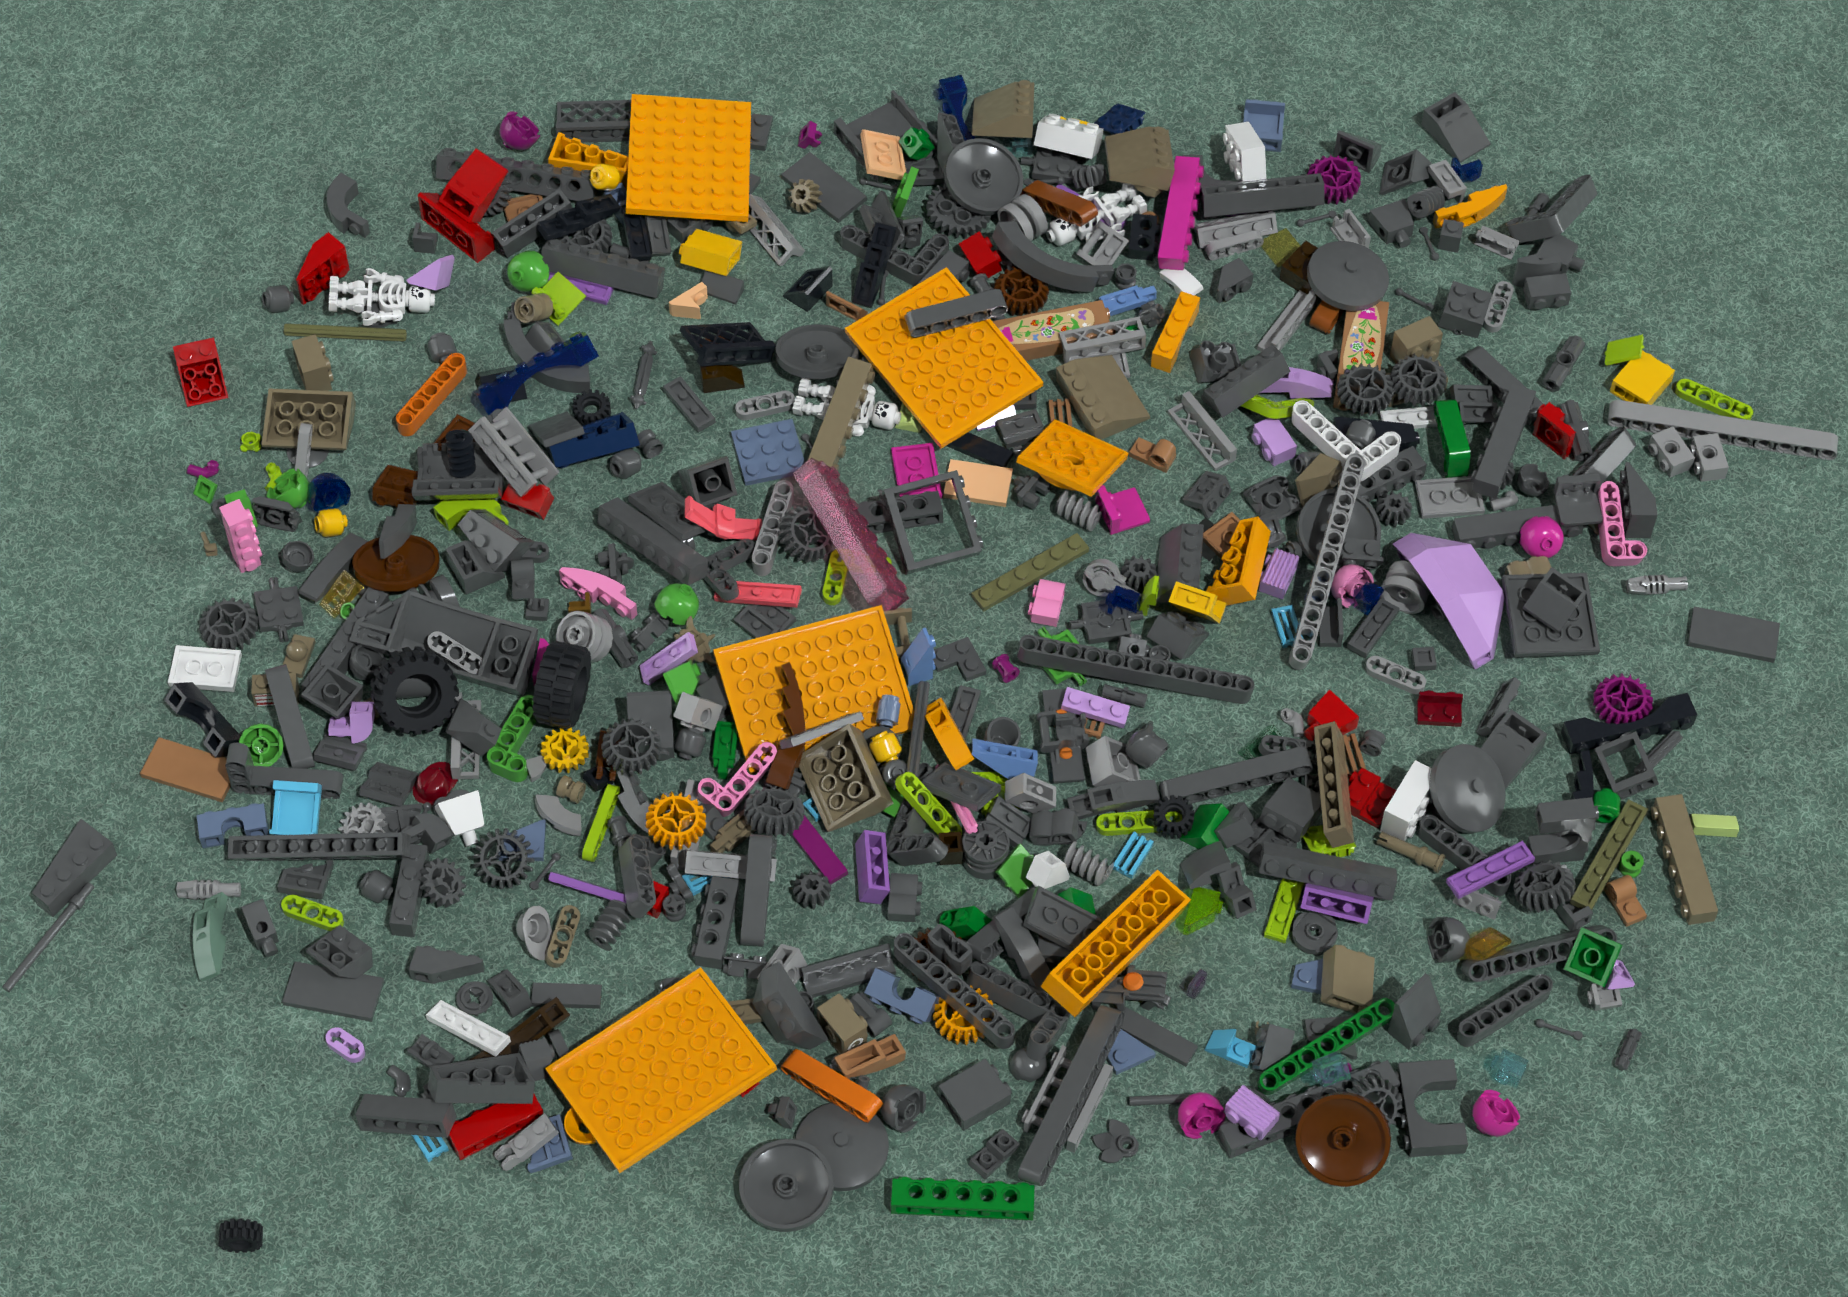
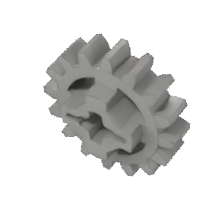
M368 802L365 806L363 803H360L359 808L352 806L351 813L345 812L347 818L340 820L344 826L340 827L339 831L343 834L386 833L382 829V827L387 826V823L383 820L386 816L376 805L373 806Z

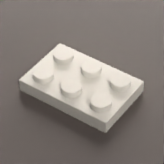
M176 645L168 685L172 687L174 683L193 682L201 690L234 692L242 657L241 650Z

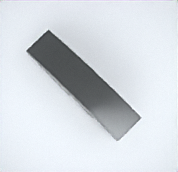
M350 532L320 562L299 589V593L318 602L342 581V575L353 566L354 554L368 541Z
M1010 906L993 916L1009 958H1015L1022 979H1028L1030 986L1049 995L1041 987L1050 973L1049 967L1030 932L1023 926V921L1014 908Z

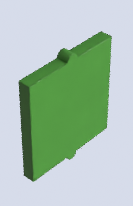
M1021 844L1014 848L996 871L999 877L1006 883L1005 886L1009 887L1019 898L1033 884L1026 878V875L1034 859V855H1030Z

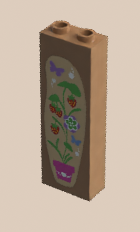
M1103 300L996 320L993 323L1020 355L1028 361L1063 354L1059 332L1110 322V312L1108 307L1105 308ZM1114 329L1107 330L1106 332L1110 335L1116 334ZM1094 333L1086 335L1090 339L1097 338L1098 336ZM1074 337L1066 338L1067 344L1078 340Z
M1380 301L1375 306L1366 310H1346L1333 408L1347 411L1345 404H1341L1340 398L1337 395V384L1341 374H1344L1346 369H1351L1352 365L1358 367L1360 363L1363 366H1367L1370 363L1371 367L1374 368L1378 365L1379 371L1381 370L1389 302Z

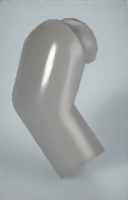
M1508 491L1505 493V497L1490 501L1493 511L1514 506L1518 502V496H1516L1514 491Z
M1284 708L1280 716L1285 723L1293 727L1294 737L1305 736L1302 716L1289 708Z

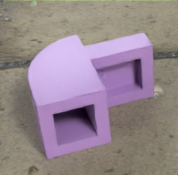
M352 702L349 713L350 717L330 718L329 736H351L352 743L361 742L372 731L375 718L374 702Z

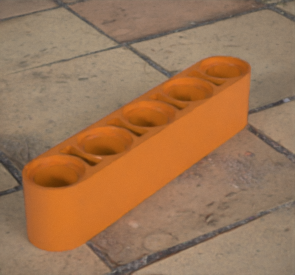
M453 353L449 355L398 412L396 422L398 431L402 436H412L466 376V360L462 354Z
M794 1049L780 1066L781 1070L786 1075H791L790 1078L866 1123L870 1122L883 1105L881 1099L872 1092L798 1049Z

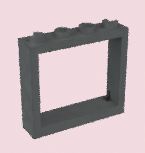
M957 470L884 489L881 494L906 575L977 556L982 551L983 541L981 536H977L975 530L977 528L976 518L974 515L971 516L969 510L971 502L969 496H965L963 491L965 487L962 475L959 476ZM952 480L972 547L914 562L894 495Z

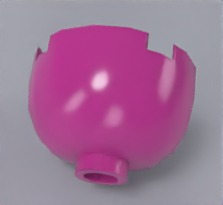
M1549 516L1532 517L1525 522L1520 531V545L1530 556L1551 558L1562 548L1564 541L1563 531L1559 524Z
M1490 1089L1485 1090L1473 1105V1119L1477 1129L1483 1134L1495 1137L1507 1135L1519 1124L1517 1122L1520 1119L1519 1112L1508 1098L1503 1100L1498 1097L1501 1093Z
M1206 1092L1189 1095L1178 1108L1179 1124L1185 1135L1192 1139L1201 1138L1202 1136L1199 1133L1211 1129V1134L1216 1132L1225 1121L1226 1115L1219 1100Z

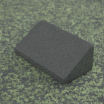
M705 271L702 282L707 286V295L735 305L737 304L744 291L743 280L710 271Z

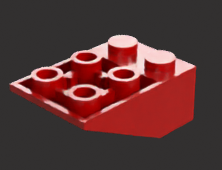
M476 148L447 183L438 201L469 223L481 222L509 170Z
M329 232L313 243L297 276L296 281L302 305H305L308 301H313L320 292L330 288V276L342 278L350 270L345 245Z
M214 337L173 346L187 407L228 398Z

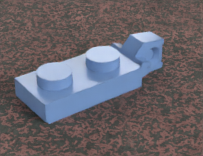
M1136 285L1101 296L1099 300H1103L1105 308L1108 307L1110 316L1141 307V305L1157 298V291L1154 286L1143 289Z

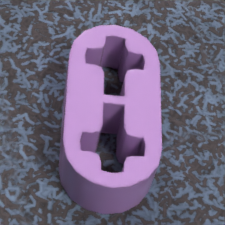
M335 1027L327 1032L325 1039L331 1050L351 1063L360 1062L364 1058L365 1049L361 1041L341 1028ZM340 1035L343 1044L337 1040L333 1043L332 1037L337 1038ZM348 1046L354 1050L358 1048L359 1053L351 1055Z

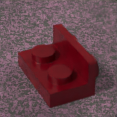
M1431 690L1420 691L1417 699V724L1461 727L1463 694L1455 692L1441 693Z

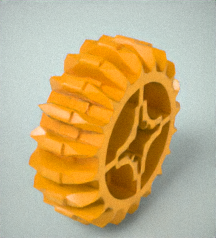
M671 791L669 797L662 794L661 800L655 798L653 805L650 804L648 807L649 812L646 813L645 818L647 820L645 824L646 829H648L649 836H654V843L661 841L660 845L662 848L666 844L669 845L670 850L674 846L681 850L682 845L689 848L691 842L696 844L698 837L703 836V830L706 828V814L703 813V806H698L697 799L691 801L690 794L682 797L683 794L680 792L678 796H674V793ZM670 810L669 813H666V814H663V816H660V815H661L662 813H664L665 811ZM684 828H689L688 830L681 832V830H683Z
M978 988L976 992L993 1006L992 1000H988L987 993L981 995V990ZM951 989V990H950V992H952V993H956V992L959 991V990H956V989ZM939 997V1004H935L933 1020L936 1021L935 1027L940 1029L941 1036L947 1034L948 1042L955 1038L957 1045L960 1043V1040H964L966 1046L969 1043V1039H972L975 1044L978 1041V1037L984 1039L985 1036L956 1010L953 1009L954 1014L948 1020L945 1013L951 1006ZM973 1003L966 1004L967 1007L976 1006ZM990 1018L982 1019L985 1022L992 1021Z

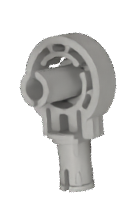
M1096 559L1089 563L1084 571L1083 583L1086 589L1096 596H1108L1112 599L1116 596L1124 597L1125 600L1134 606L1142 596L1141 593L1126 585L1125 581L1127 578L1120 574L1119 568L1110 560Z

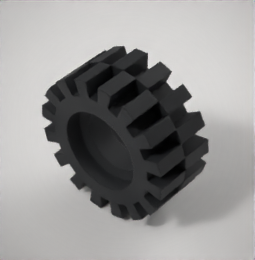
M589 389V393L582 391V396L578 394L576 399L573 400L574 418L584 426L611 416L608 396L606 397L603 392L600 394L599 390H595V393H592V389ZM590 405H596L600 408L595 413L584 411L585 407Z
M1170 795L1169 800L1166 796L1163 797V802L1161 800L1158 801L1153 818L1154 827H1157L1158 833L1163 831L1162 836L1164 837L1170 834V839L1177 835L1178 839L1181 838V834L1186 836L1188 831H1191L1195 812L1193 805H1188L1189 800L1185 798L1182 801V796L1179 795L1178 799H1174V795ZM1168 812H1178L1182 815V820L1180 822H1170L1166 819L1165 815Z
M230 1219V1222L224 1221V1223L220 1224L219 1247H222L223 1250L247 1253V1251L255 1252V1250H259L262 1247L263 1226L261 1223L255 1220L251 1222V1219H246V1221Z

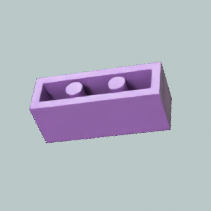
M864 830L855 843L859 902L881 904L890 891L886 834L884 832Z
M1307 883L1301 908L1367 924L1374 897Z

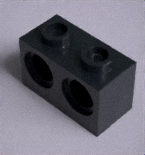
M1133 213L1128 258L1153 260V254L1158 252L1159 243L1155 242V236L1160 235L1161 224H1157V216ZM1146 245L1147 248H1141L1140 246Z

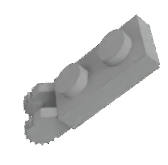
M544 1113L511 1139L508 1144L502 1145L497 1149L494 1156L498 1161L505 1159L502 1161L501 1167L503 1170L508 1171L520 1162H524L559 1132L550 1118Z

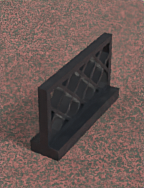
M751 322L684 325L679 330L699 355L697 362L700 366L770 362L776 347L773 341H765Z

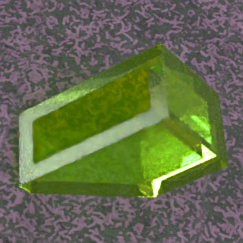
M1202 887L1193 889L1184 923L1183 935H1189L1214 922L1216 914L1221 915L1224 902L1220 901L1221 892Z

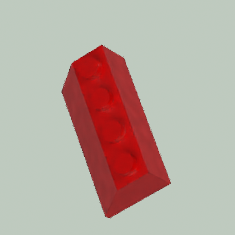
M420 192L418 194L421 219L476 263H479L495 250L493 235L489 231L482 229L478 223L467 222L438 201L440 198L438 193Z

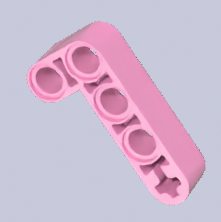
M1606 481L1598 489L1603 517L1602 523L1598 524L1603 562L1608 566L1637 565L1645 557L1647 547L1641 541H1625L1619 488L1616 483ZM1606 511L1611 512L1613 516L1607 515ZM1608 531H1612L1615 536H1611ZM1631 550L1636 551L1639 556L1633 555ZM1610 551L1616 552L1618 556H1613Z
M770 742L760 744L725 787H722L711 778L702 779L697 787V798L703 804L714 805L723 817L729 816L772 765L777 754L776 747ZM769 752L770 756L767 755L761 763L762 754ZM753 767L758 771V774L750 775L746 769ZM741 784L744 790L737 792L733 789V785ZM703 787H710L713 793L707 795L701 789ZM726 800L730 803V807L722 808L719 802Z

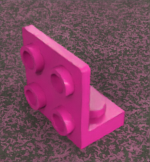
M1102 485L1096 491L1095 502L1099 506V510L1102 511V517L1111 535L1150 523V517L1136 488L1133 487L1111 494Z

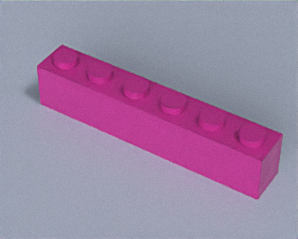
M1176 156L1174 163L1175 171L1170 185L1159 247L1158 263L1159 269L1184 270L1185 263L1189 261V251L1187 248L1192 244V233H1190V230L1195 227V216H1193V213L1198 210L1196 196L1200 195L1201 192L1199 179L1203 178L1204 166H1201L1199 157Z

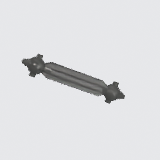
M652 341L641 346L644 354L640 360L634 387L635 395L630 396L636 410L641 405H646L643 396L646 394L651 373L652 355L657 354Z

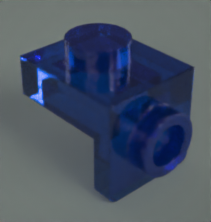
M1455 157L1452 158L1451 167L1464 183L1475 181L1481 177L1483 164L1480 160L1461 165Z
M1369 582L1364 584L1355 596L1362 613L1365 615L1370 614L1381 599L1380 596L1384 592L1383 587Z
M1116 585L1112 593L1109 592L1105 604L1108 605L1107 613L1112 615L1116 606L1137 613L1140 607V593Z

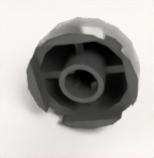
M1436 917L1431 922L1429 929L1433 930L1432 936H1428V945L1433 959H1438V962L1444 963L1461 958L1470 944V935L1462 922L1451 917Z
M907 1084L896 1085L884 1094L881 1114L884 1121L890 1127L903 1133L908 1132L919 1122L913 1121L920 1112L924 1114L926 1096L924 1092L914 1086Z

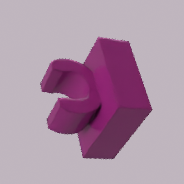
M809 121L800 130L799 147L806 149L809 144L812 147H818L821 144L819 140H816L822 136V133L816 130V123Z

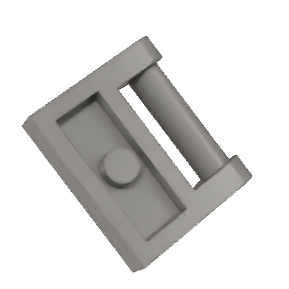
M1099 220L1096 224L1097 228L1083 248L1079 249L1076 254L1091 265H1113L1129 240ZM1105 231L1108 233V236L1094 256L1091 257L1088 253Z

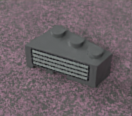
M486 509L470 510L458 523V526L494 572L510 571L511 560H519L534 543L533 540L527 539L518 530L512 529Z

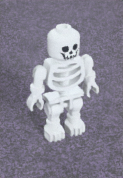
M1123 183L1122 190L1116 191L1113 194H1105L1101 197V200L1098 197L1099 191L1095 194H1090L1093 193V186L1088 187L1083 195L1078 196L1091 202L1094 201V205L1098 210V216L1081 227L1058 218L1048 224L1046 235L1048 240L1054 242L1057 246L1073 241L1076 234L1081 240L1085 239L1087 242L1097 228L1096 225L1092 226L1093 222L1097 224L1103 218L1113 230H1121V223L1129 215L1133 216V213L1143 214L1147 212V204L1141 195H1137V190L1132 184ZM1125 199L1127 201L1132 200V204L1126 205V207L1120 208L1117 206L1119 202H1123ZM1125 230L1116 231L1122 236L1125 235ZM1104 231L1098 240H1105L1108 233Z
M367 268L364 281L357 280L349 284L347 282L340 284L338 276H330L329 312H337L338 308H341V310H346L347 308L356 313L362 312L363 325L365 326L372 325L377 321H380V323H385L387 320H393V322L400 321L403 318V314H405V307H408L411 312L428 313L430 306L435 304V294H431L430 289L411 286L409 290H406V283H404V278L400 275L391 276L385 272L380 274L374 269ZM381 282L382 285L379 288V293H372L373 283ZM338 292H342V294L349 292L354 297L348 300L346 298L338 300ZM373 301L379 302L381 310L379 313L371 311Z
M802 378L798 389L799 396H796L793 403V414L802 416L803 412H805L806 415L813 414L817 418L824 420L829 407L828 403L831 402L836 388L830 385L819 387V385L813 384L812 386L810 379ZM871 385L867 387L868 395L866 401L862 402L859 408L861 409V419L853 423V436L863 435V428H868L870 421H872L874 427L891 430L895 424L899 425L901 412H898L897 405L886 401H878L875 404L874 395L876 391ZM809 393L814 397L818 395L824 403L813 405V403L808 402L806 404L804 397H808Z

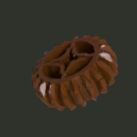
M1013 266L1011 271L1006 269L1004 274L1000 273L995 281L994 289L1002 291L1008 308L1007 312L1011 311L1012 316L1016 313H1019L1020 316L1023 313L1031 314V311L1037 313L1038 309H1043L1044 304L1048 300V283L1032 277L1020 268L1016 269ZM1006 289L1010 291L1011 296L1005 291Z

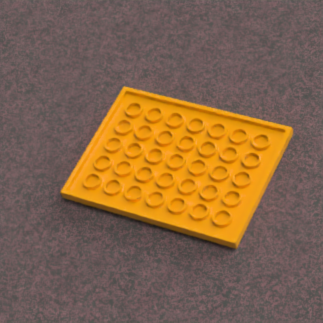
M632 94L626 214L748 222L751 102Z
M947 267L845 328L847 336L872 364L940 449L1043 386L1042 379L991 319L921 337H912L910 335L904 318L906 313L970 295Z
M882 605L713 649L745 761L760 744L770 742L778 751L780 740L790 737L782 718L783 711L788 708L781 695L782 688L787 686L781 673V666L788 662L791 663L801 694L805 731L859 711L862 712L864 720L851 725L861 730L862 733L869 728L880 726L876 722L879 700L882 699V695L899 697V703H901L898 725L893 726L890 730L896 735L912 731L914 708ZM838 730L805 742L804 752ZM769 752L762 754L761 763L767 755L770 756ZM748 768L750 775L758 773L755 768Z
M700 967L553 1062L545 1070L620 1174L776 1071L777 1067Z

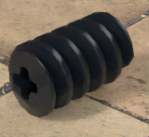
M463 429L449 431L445 437L448 447L449 472L456 478L470 476L476 470L473 436L469 431Z

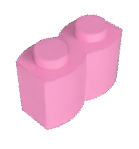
M1040 579L1039 584L1034 585L1032 597L1035 598L1034 603L1030 602L1028 615H1031V622L1057 627L1065 594V583Z

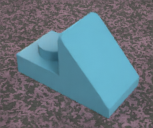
M1236 1029L1214 1030L1205 1051L1248 1068L1252 1053L1256 1050L1257 1046L1236 1038Z

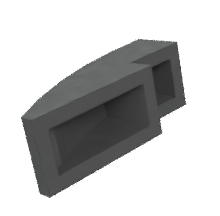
M398 504L395 516H386L379 539L381 558L385 559L399 549L414 531L417 523L415 505Z

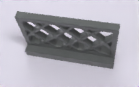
M631 100L557 102L556 135L560 132L565 134L566 138L573 139L574 137L580 139L581 142L629 141L630 121L624 120H630L631 109L626 112L623 108L631 107ZM605 107L611 108V110L608 112H605L602 109ZM570 108L572 111L565 113L562 109ZM584 108L592 109L588 113L583 111ZM618 112L621 116L616 119L612 115ZM578 113L582 117L576 120L573 116ZM596 113L602 115L598 119L592 117Z

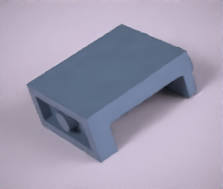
M1247 99L1245 101L1243 122L1251 124L1264 144L1265 151L1281 152L1285 103Z

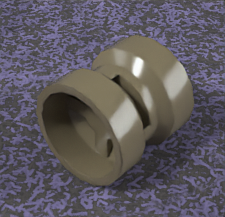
M564 775L557 786L556 795L561 798L567 797L571 802L578 804L585 793L586 784L580 781L575 782L571 777Z

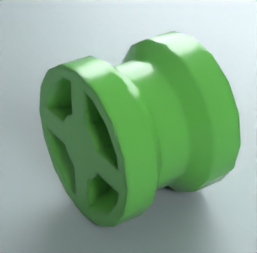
M1636 851L1625 852L1619 863L1620 873L1623 876L1637 877L1644 864L1642 855Z

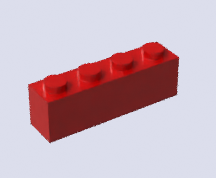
M533 1094L532 1104L493 1103L491 1107L475 1111L470 1117L462 1121H455L448 1139L458 1158L462 1160L525 1129L544 1114L543 1109L535 1094Z

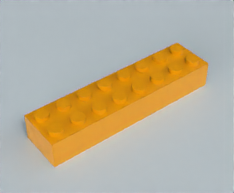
M1156 870L1048 974L1041 987L1071 1015L1076 1017L1182 914L1191 899L1159 870Z

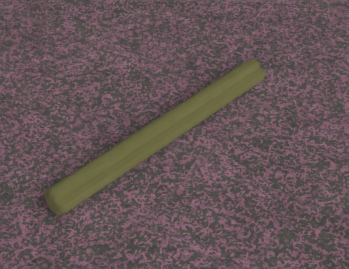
M286 323L283 329L286 336L307 337L316 334L317 337L386 341H406L407 331L405 329Z

